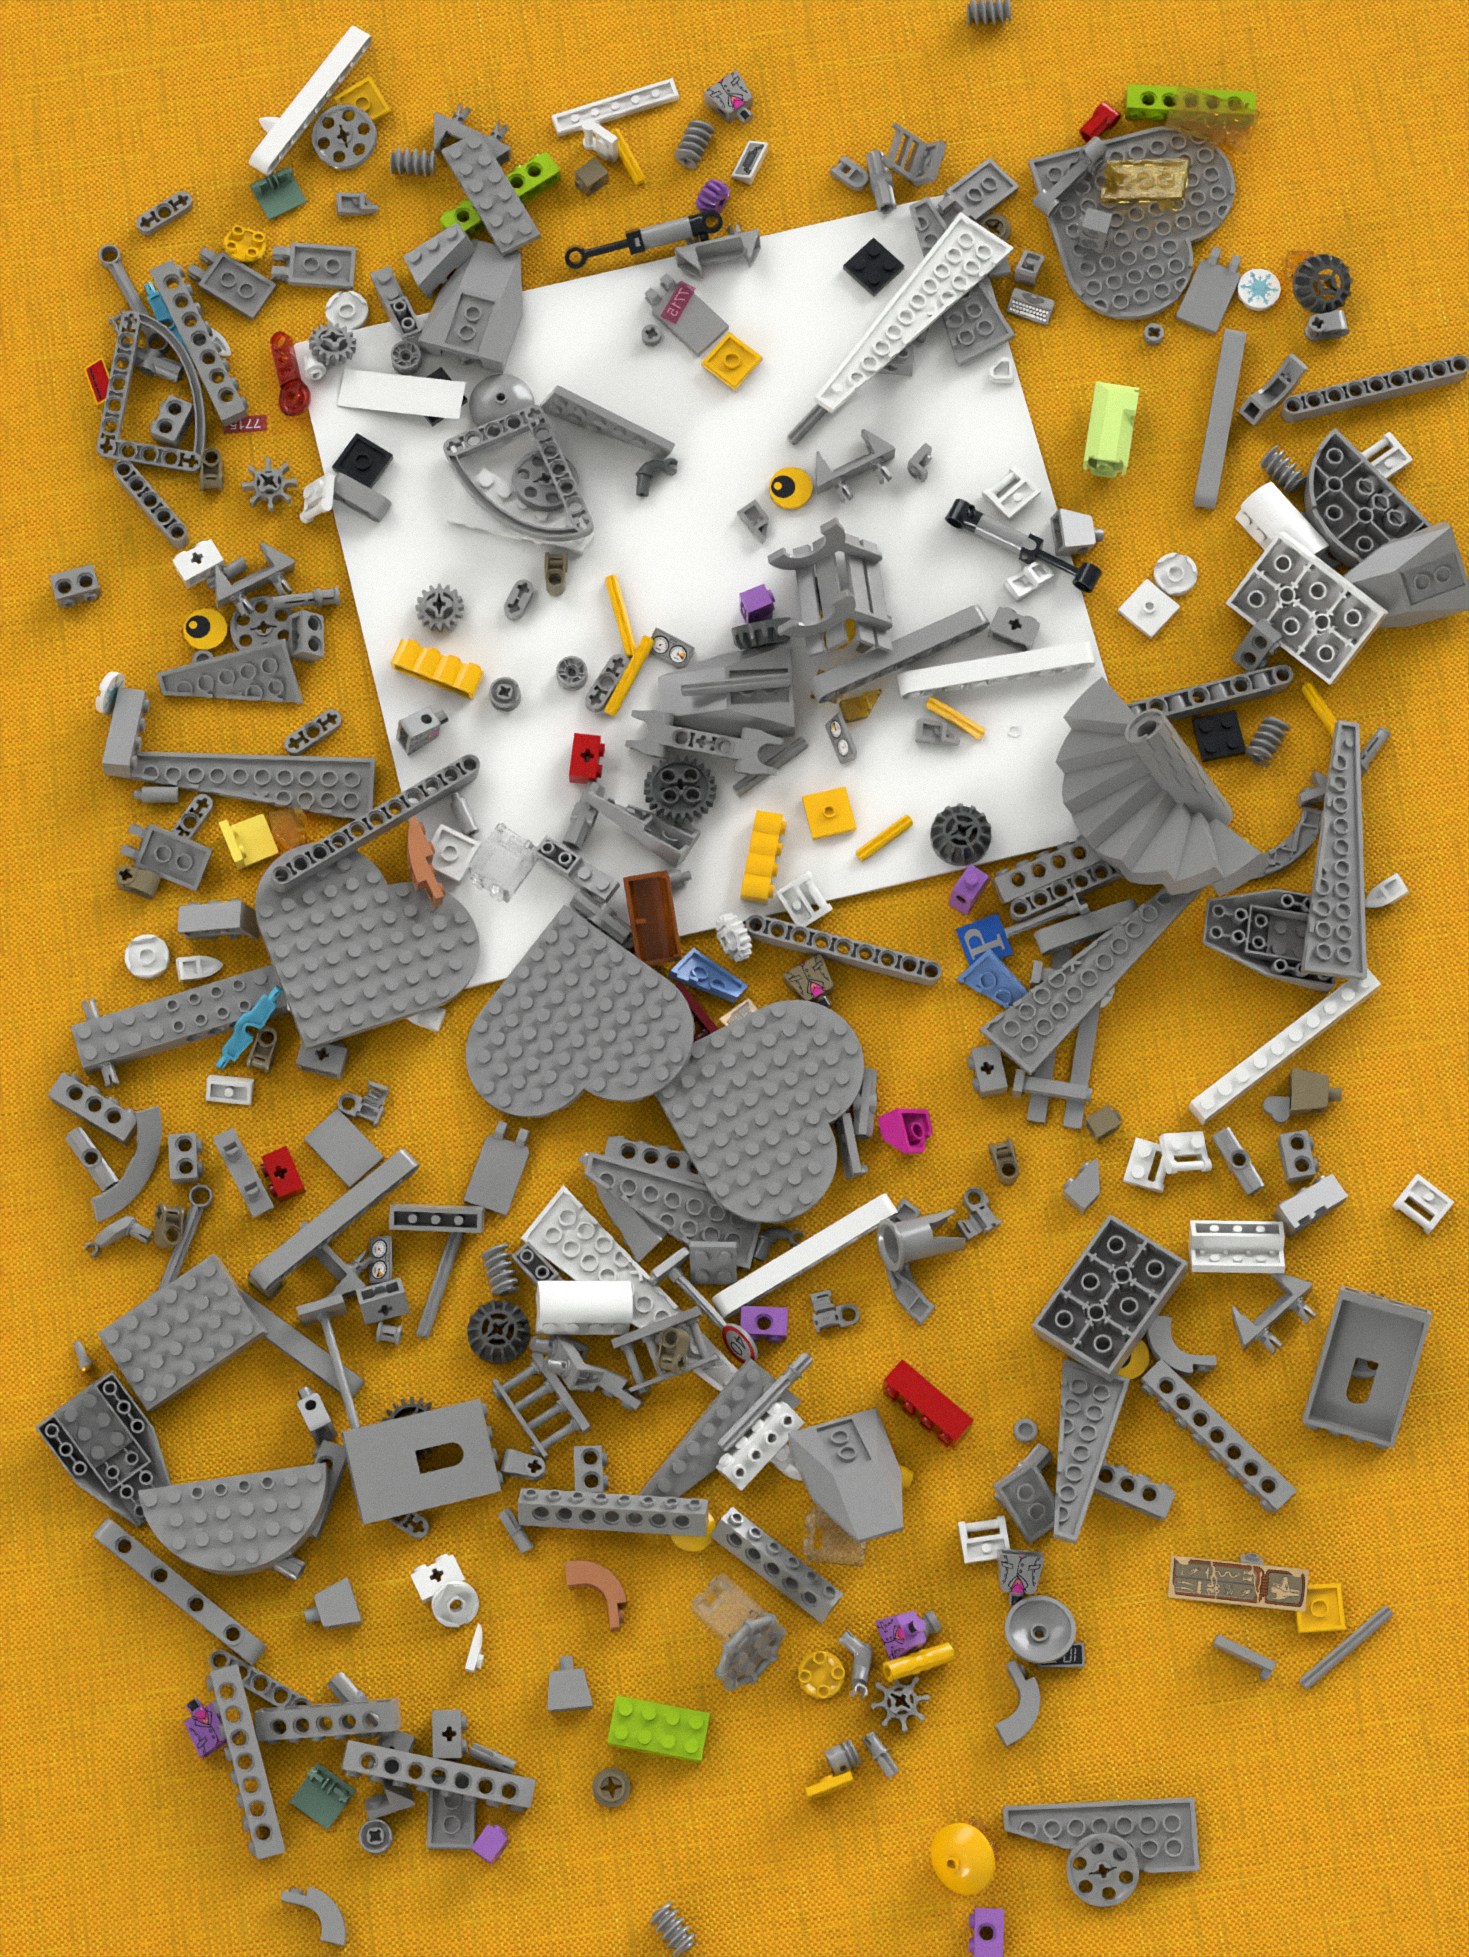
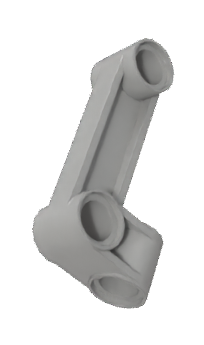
M1093 137L1080 149L1077 158L1078 163L1049 191L1046 189L1041 190L1034 198L1033 204L1047 217H1052L1062 204L1060 201L1089 173L1095 175L1104 166L1107 151L1105 143L1100 138Z

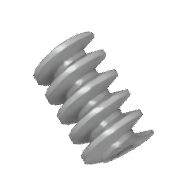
M970 0L969 4L967 2L968 25L971 24L972 19L975 20L976 25H979L980 19H983L985 25L988 24L989 19L992 20L993 25H996L998 18H1000L1001 24L1005 23L1006 18L1009 19V22L1011 21L1010 0H1004L1003 3L1001 0H996L995 3H993V0H987L986 4L984 0H979L978 4L975 0Z
M700 120L690 121L684 136L681 138V142L678 144V149L674 153L675 159L688 169H697L698 165L696 163L701 162L700 156H703L705 153L703 148L708 147L706 141L712 139L710 134H714L715 129L710 124Z
M397 147L395 153L391 152L390 173L394 174L396 169H398L399 174L403 175L406 169L407 175L410 176L415 170L416 176H420L423 171L425 177H428L431 172L434 177L435 152L432 150L430 155L427 156L426 150L423 149L421 155H419L415 148L413 154H410L409 148H406L405 152L401 153L400 147Z
M1279 445L1267 452L1260 466L1267 468V474H1273L1272 479L1274 481L1278 480V486L1284 487L1283 491L1285 493L1294 492L1305 483L1307 475L1301 478L1300 475L1303 470L1300 469L1295 472L1294 469L1297 464L1294 463L1289 466L1288 463L1291 457L1283 459L1285 451L1277 453L1276 451L1279 448Z
M1265 717L1263 719V724L1259 726L1254 739L1250 741V746L1245 750L1246 755L1254 763L1264 767L1269 766L1266 760H1273V756L1269 752L1277 753L1278 751L1274 745L1281 746L1282 744L1278 737L1282 739L1286 737L1282 730H1290L1288 724L1274 717Z
M508 1244L494 1246L481 1255V1258L486 1261L484 1268L489 1269L486 1275L488 1278H491L489 1280V1285L493 1287L491 1293L496 1296L513 1294L521 1288L513 1287L519 1280L511 1278L516 1273V1270L508 1269V1267L514 1264L513 1261H506V1258L510 1257L511 1253L503 1252L504 1249L509 1247Z
M670 1901L652 1914L653 1918L650 1924L659 1923L655 1931L657 1933L664 1931L661 1940L670 1939L666 1947L668 1949L676 1948L672 1955L677 1957L699 1941L692 1943L695 1933L686 1934L690 1926L685 1925L681 1927L680 1924L684 1918H675L678 1909L670 1911L669 1908L673 1903Z

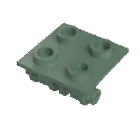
M283 168L250 185L268 220L307 202L293 177L294 174L291 168Z
M317 1763L314 1768L310 1769L307 1774L308 1777L292 1797L290 1803L328 1830L356 1790L324 1766Z

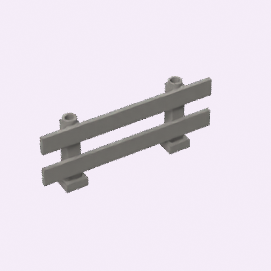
M1065 949L1054 953L1051 969L1042 967V961L1034 960L1030 988L1041 984L1053 972L1062 968L1071 959L1072 949ZM1101 1001L1079 1023L1070 1083L1052 1080L1057 1048L1034 1072V1077L1025 1076L1024 1070L1016 1069L1012 1096L1021 1098L1022 1092L1031 1094L1027 1121L1045 1124L1049 1097L1067 1099L1063 1127L1081 1130L1085 1101L1090 1102L1092 1088H1088Z

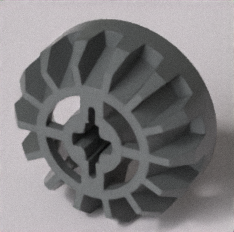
M1316 254L1306 258L1297 267L1293 276L1292 288L1297 302L1304 309L1320 314L1343 307L1345 305L1344 301L1352 293L1349 291L1350 284H1353V279L1349 275V267L1343 264V260L1332 255ZM1325 269L1333 270L1331 275L1318 274ZM1336 273H1337L1338 276L1340 277V281H1341V287H1340V288L1337 287V282H1336V279L1334 278V276L1336 275ZM1320 280H1324V284H1325L1326 287H1328V288H1323L1324 285L1322 284V282H1321ZM1323 294L1335 295L1332 299H1321Z
M776 618L731 628L734 644L740 650L787 642L791 637L778 635L777 629L778 626L791 620V618Z
M959 803L955 807L947 806L943 812L938 813L932 824L930 834L931 845L937 856L946 863L955 866H967L979 861L987 853L992 837L991 824L986 820V815L983 812L977 811L975 806L967 807L963 806V803ZM957 817H968L972 821L969 823L966 821H958ZM953 819L955 823L952 826V831L946 833L947 824ZM960 831L961 833H965V836H962L961 834L957 835V832ZM977 831L976 838L970 843L971 836L975 835Z
M492 1300L488 1304L480 1305L477 1311L471 1315L467 1327V1336L471 1349L480 1359L491 1364H506L519 1358L526 1350L530 1340V1326L527 1317L517 1305L515 1306L506 1300L503 1302ZM503 1314L506 1315L507 1318H505L504 1320H493L491 1318V1315ZM488 1319L490 1321L488 1332L482 1335V1325ZM495 1328H498L499 1330L502 1329L503 1334H502V1335H499L498 1333L495 1334L494 1329H495ZM514 1328L513 1336L508 1340L509 1331Z

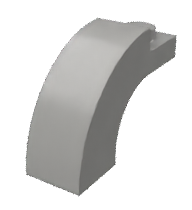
M308 1887L306 1896L303 1895V1890L290 1888L289 1892H282L280 1899L282 1902L307 1907L317 1913L322 1924L321 1941L346 1947V1922L341 1910L329 1896L313 1887Z

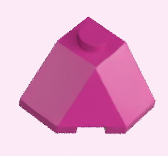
M895 1109L878 1117L883 1140L905 1154H921L924 1152L926 1139L933 1132L927 1109Z

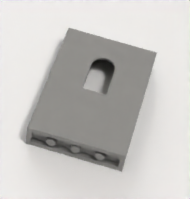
M1340 1285L1302 1415V1422L1306 1423L1305 1426L1315 1430H1319V1427L1328 1429V1433L1336 1436H1342V1434L1349 1435L1352 1440L1364 1443L1365 1440L1374 1442L1373 1445L1378 1448H1393L1432 1318L1431 1310ZM1356 1357L1379 1363L1369 1398L1362 1404L1352 1403L1346 1395Z
M474 1399L341 1431L361 1524H368L501 1491L500 1486L503 1485V1478L501 1472H497L495 1463L498 1462L496 1449H492L490 1444L493 1434L490 1425L486 1426L485 1417L488 1416L485 1402L481 1403L480 1399ZM451 1442L461 1446L463 1459L459 1464L420 1474L415 1451Z

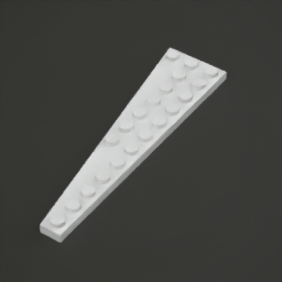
M960 212L819 391L814 402L833 413L1007 258L1014 248Z
M564 1185L521 1237L522 1242L526 1244L529 1241L547 1261L574 1281H630L633 1297L631 1325L637 1329L682 1312L658 1285L652 1288L648 1284L647 1279L650 1276L591 1216ZM686 1324L677 1326V1329L686 1331L690 1336L686 1357L688 1365L701 1360L689 1326L686 1327ZM662 1333L655 1335L656 1339L654 1341L659 1346ZM702 1333L709 1355L717 1354L720 1360L715 1361L716 1366L703 1370L700 1367L692 1371L721 1392L738 1369Z

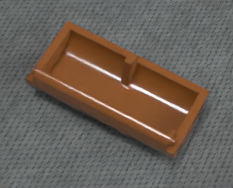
M667 870L623 877L635 956L648 966L681 960L682 953L670 878Z

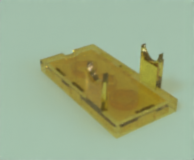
M1179 84L1173 100L1176 103L1175 110L1170 109L1164 127L1246 154L1260 111L1248 108L1249 103L1236 99L1230 102ZM1250 127H1252L1250 136L1247 137V136H1248V133H1249V130H1250Z
M1189 158L1106 160L1104 177L1107 183H1102L1100 200L1102 203L1157 202L1163 212L1164 209L1178 211L1174 201H1184L1191 162Z

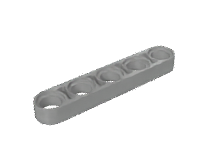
M224 1650L214 1651L209 1658L210 1666L214 1670L219 1669L214 1665V1659L218 1655L226 1656L227 1663L224 1667L238 1664V1667H245L247 1669V1676L242 1679L244 1688L276 1707L296 1706L299 1702L312 1705L307 1698ZM259 1678L266 1679L268 1682V1686L264 1691H257L254 1687L255 1681ZM279 1690H284L288 1694V1698L284 1703H277L275 1701V1693Z

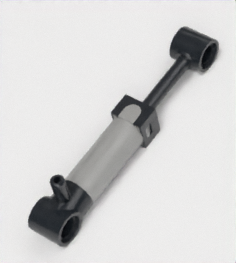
M710 209L703 213L649 227L625 231L627 239L586 250L579 245H571L565 251V261L570 268L579 269L585 264L587 258L628 247L630 254L633 255L650 248L700 236L701 242L709 240L708 233L718 232L722 228L723 220L720 213ZM710 216H714L718 220L717 224L713 227L706 225V219ZM574 251L582 255L578 262H573L569 258L570 254Z
M956 499L945 517V520L951 526L957 529H966L1018 555L1019 560L1027 564H1031L1039 558L1075 576L1073 585L1083 592L1091 593L1102 575V571L1091 563L1083 562L1081 567L1077 568L1043 551V539L1031 533L1028 536L976 510L973 504L965 500Z

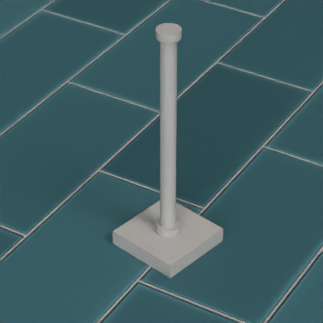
M342 1294L297 1306L303 1327L321 1322L351 1429L360 1427L330 1322L331 1318L348 1314Z

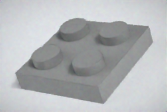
M690 1241L691 1284L733 1285L736 1283V1242Z

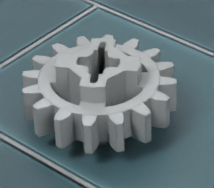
M328 322L327 327L320 324L319 330L314 328L313 333L310 334L309 350H312V356L318 355L319 362L323 359L326 360V365H329L330 361L335 366L338 365V361L345 364L346 359L351 360L353 354H355L356 338H353V332L347 333L346 326L342 329L339 328V323L332 326Z
M438 583L437 589L430 585L429 592L422 590L423 597H417L419 604L415 605V608L419 612L417 613L418 620L423 619V626L429 624L431 631L435 627H438L439 632H442V627H446L449 631L450 624L457 626L456 618L462 619L463 617L460 612L464 610V604H460L463 602L462 597L457 596L458 592L456 589L450 591V585H447L445 589L442 588L441 583ZM441 601L442 607L439 614L437 609L439 606V602Z

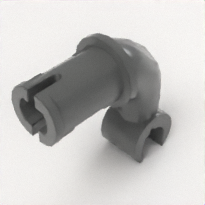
M668 458L666 461L651 460L645 462L635 474L637 476L636 495L648 497L650 479L653 477V473L664 471L666 475L673 476L676 474L677 469H670L668 466H677L678 461L674 458Z
M781 1226L770 1227L764 1230L761 1235H758L759 1241L753 1258L765 1262L772 1244H775L776 1239L788 1240L790 1245L796 1247L800 1243L795 1242L793 1236L799 1235L804 1237V1234L800 1230L791 1231Z

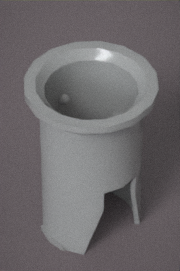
M951 1208L943 1212L896 1223L889 1219L881 1220L877 1227V1244L883 1262L888 1269L897 1271L906 1262L963 1250L965 1238L943 1236L934 1238L932 1229L947 1222V1218L956 1214V1211Z

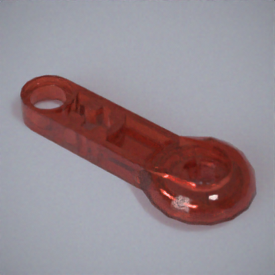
M278 331L271 337L270 345L281 388L279 407L285 415L295 417L303 414L310 406L311 392L308 386L301 380L292 338L288 334ZM284 337V344L278 347V341Z

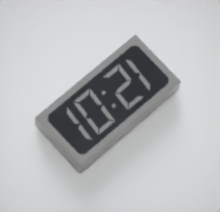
M1073 1643L1071 1649L1062 1658L1051 1663H1037V1668L1085 1667L1084 1643Z

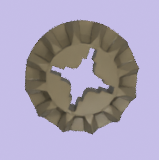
M990 213L978 221V224L988 231L990 230L989 227L993 229L998 225L997 234H993L1001 240L1007 241L1011 228L1004 216Z
M605 1769L599 1772L593 1781V1795L603 1806H619L626 1801L630 1794L629 1779L625 1773L618 1769ZM609 1778H611L614 1785L622 1786L614 1791V1798L611 1797L609 1791L601 1790L608 1786Z

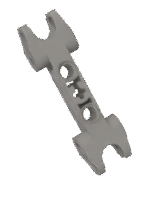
M632 710L631 716L633 718L646 722L648 733L642 740H626L625 747L637 750L651 757L666 759L668 748L670 747L736 760L734 772L740 774L777 776L778 770L764 765L761 762L760 754L767 746H783L784 739L772 736L762 730L746 727L742 728L740 739L673 726L675 714L658 710ZM686 733L688 736L687 742L685 744H678L679 735ZM706 738L707 741H709L710 743H714L715 745L714 747L710 745H704L703 748V746L700 745V741H704ZM724 742L731 743V749L727 753L721 751V746Z

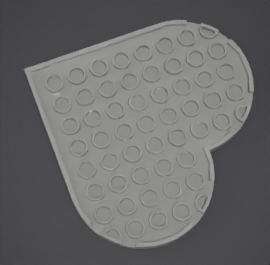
M1160 126L1104 140L1107 151L1105 164L1101 170L1095 175L1089 173L1060 201L1062 204L1058 211L1052 217L1046 216L1071 289L1085 305L1104 316L1120 320H1139L1157 315L1173 305L1183 294L1190 280L1193 267L1191 244L1203 240L1215 232L1225 221L1231 210L1235 194V179L1231 164L1226 155L1218 146L1216 147L1211 143L1208 137L1194 130L1190 132L1179 129L1177 126ZM1083 146L1028 161L1038 193L1043 189L1049 191L1078 163L1077 158ZM1087 207L1113 214L1104 252L1078 246L1080 239L1076 237L1081 214H1086Z
M315 843L301 845L285 852L265 871L256 893V921L306 1051L441 1007L456 998L471 981L479 959L478 932L466 908L446 891L442 905L434 908L425 889L416 892L413 882L387 885L380 870L367 857L357 851H353L285 892L275 891L271 887L273 869ZM333 844L337 848L343 847V845ZM322 854L314 855V857L317 859H323L325 857ZM303 865L295 866L298 870L306 869ZM283 876L276 877L280 882L287 880Z
M563 905L475 1019L466 1044V1065L470 1079L478 1093L491 1106L514 1117L541 1118L550 1116L551 1113L565 1109L573 1104L585 1091L607 1101L636 1102L644 1100V1098L655 1093L662 1092L683 1072L693 1051L695 1023L687 1000L673 983L566 905Z
M785 1000L762 1007L693 1042V1051L683 1072L668 1088L658 1094L655 1093L658 1102L711 1196L725 1210L730 1211L743 1220L754 1223L776 1224L793 1220L810 1211L822 1200L832 1183L837 1163V1147L830 1125L850 1109L859 1094L864 1076V1057L860 1042L853 1029L840 1015L815 1002Z

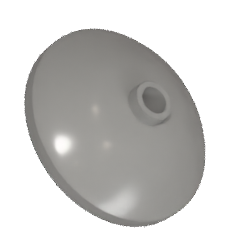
M496 374L483 379L475 386L469 399L470 414L478 427L530 405H535L533 393L529 386L520 378L509 374ZM500 396L505 398L503 401L497 400ZM512 420L508 426L512 429L518 428L520 421ZM493 428L488 434L498 436L500 430Z
M1038 1595L1024 1598L1011 1608L1006 1617L1004 1631L1007 1643L1015 1654L1026 1661L1045 1664L1059 1660L1068 1653L1075 1640L1076 1625L1071 1612L1064 1604L1054 1598ZM1040 1633L1043 1637L1037 1638L1035 1634Z

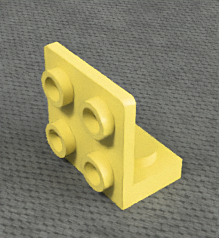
M263 814L229 826L227 819L219 822L237 870L279 854Z

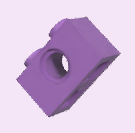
M764 584L739 593V610L746 624L772 619L773 610H775L773 604L775 599L770 589L767 590Z
M741 1306L740 1327L750 1335L754 1342H758L759 1339H768V1342L781 1343L782 1340L787 1339L788 1308ZM762 1320H766L770 1323V1327L767 1330H761L757 1324Z
M488 1824L471 1849L475 1854L494 1866L510 1843L507 1838L508 1834L495 1824L491 1827Z
M975 1908L974 1914L969 1913V1928H973V1938H969V1953H973V1957H1003L1004 1909ZM983 1927L990 1928L993 1933L992 1939L988 1941L983 1940L979 1935L980 1929Z

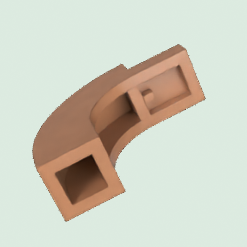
M582 1560L565 1562L568 1589L591 1587L598 1590L605 1597L608 1604L611 1631L620 1630V1623H624L623 1609H618V1606L627 1605L624 1590L618 1579L608 1569L594 1562Z

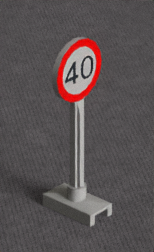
M685 1246L651 1271L652 1276L647 1279L648 1284L653 1288L666 1277H669L673 1283H677L693 1302L701 1308L706 1316L722 1330L723 1341L727 1349L738 1361L744 1363L748 1357L754 1362L757 1360V1347L750 1335L736 1324H727L722 1316L684 1277V1273L679 1268L686 1263L690 1255V1251Z

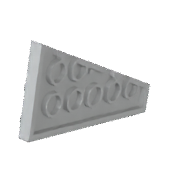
M559 385L540 404V407L546 414L585 427L591 432L601 433L648 450L660 457H667L675 446V443Z
M285 638L156 673L162 695L304 703Z

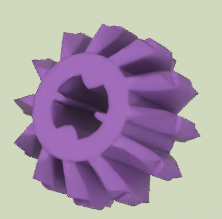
M711 179L701 188L696 199V208L701 213L710 209L720 213L728 202L730 188L721 181Z

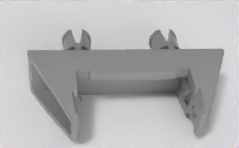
M459 104L452 119L437 112L434 113L435 155H438V152L450 135L462 140L478 132L463 125L471 113L468 107L463 111L462 104ZM497 122L490 136L482 133L481 135L498 164L502 165L512 158L510 146L501 143L509 128L505 124L501 128L500 122Z
M736 224L735 231L731 225L728 226L727 232L729 236L703 242L699 241L698 236L694 237V240L691 238L685 239L686 246L674 248L677 266L699 279L703 278L701 267L730 262L744 257L746 262H748V266L752 267L761 249L759 229L741 232L740 225Z
M862 429L861 436L870 454H865L833 470V472L825 460H823L820 452L817 451V495L834 488L841 503H845V496L850 501L854 496L845 481L870 469L874 471L881 485L884 484L883 476L889 482L892 476L884 462L895 457V447L867 430Z
M262 542L260 543V550L264 554L269 567L263 568L235 582L232 586L219 569V566L216 565V608L218 609L230 602H234L242 618L246 616L245 609L251 615L254 609L245 595L268 583H273L279 596L284 595V590L290 595L293 590L288 585L284 575L294 570L295 561Z
M234 1128L213 1137L252 1216L256 1217L274 1208Z
M302 1221L299 1231L307 1225L305 1221ZM328 1244L314 1254L326 1269L340 1281L325 1298L342 1294L343 1298L357 1295V1289L367 1287L359 1279V1274L374 1261L371 1257L364 1260L367 1257L365 1251L351 1264H345Z
M1271 1273V1278L1286 1293L1284 1296H1281L1253 1323L1234 1306L1232 1308V1315L1242 1350L1245 1351L1252 1343L1259 1340L1272 1355L1275 1354L1276 1349L1274 1346L1280 1349L1283 1344L1276 1339L1269 1329L1289 1310H1293L1306 1325L1310 1321L1308 1316L1314 1319L1317 1314L1303 1301L1304 1297L1311 1292L1313 1284L1282 1273Z
M549 1334L547 1339L537 1336L532 1337L530 1341L531 1351L547 1353L549 1356L543 1361L542 1369L544 1372L560 1374L569 1390H580L600 1385L604 1371L593 1368L583 1362L589 1347L569 1335Z

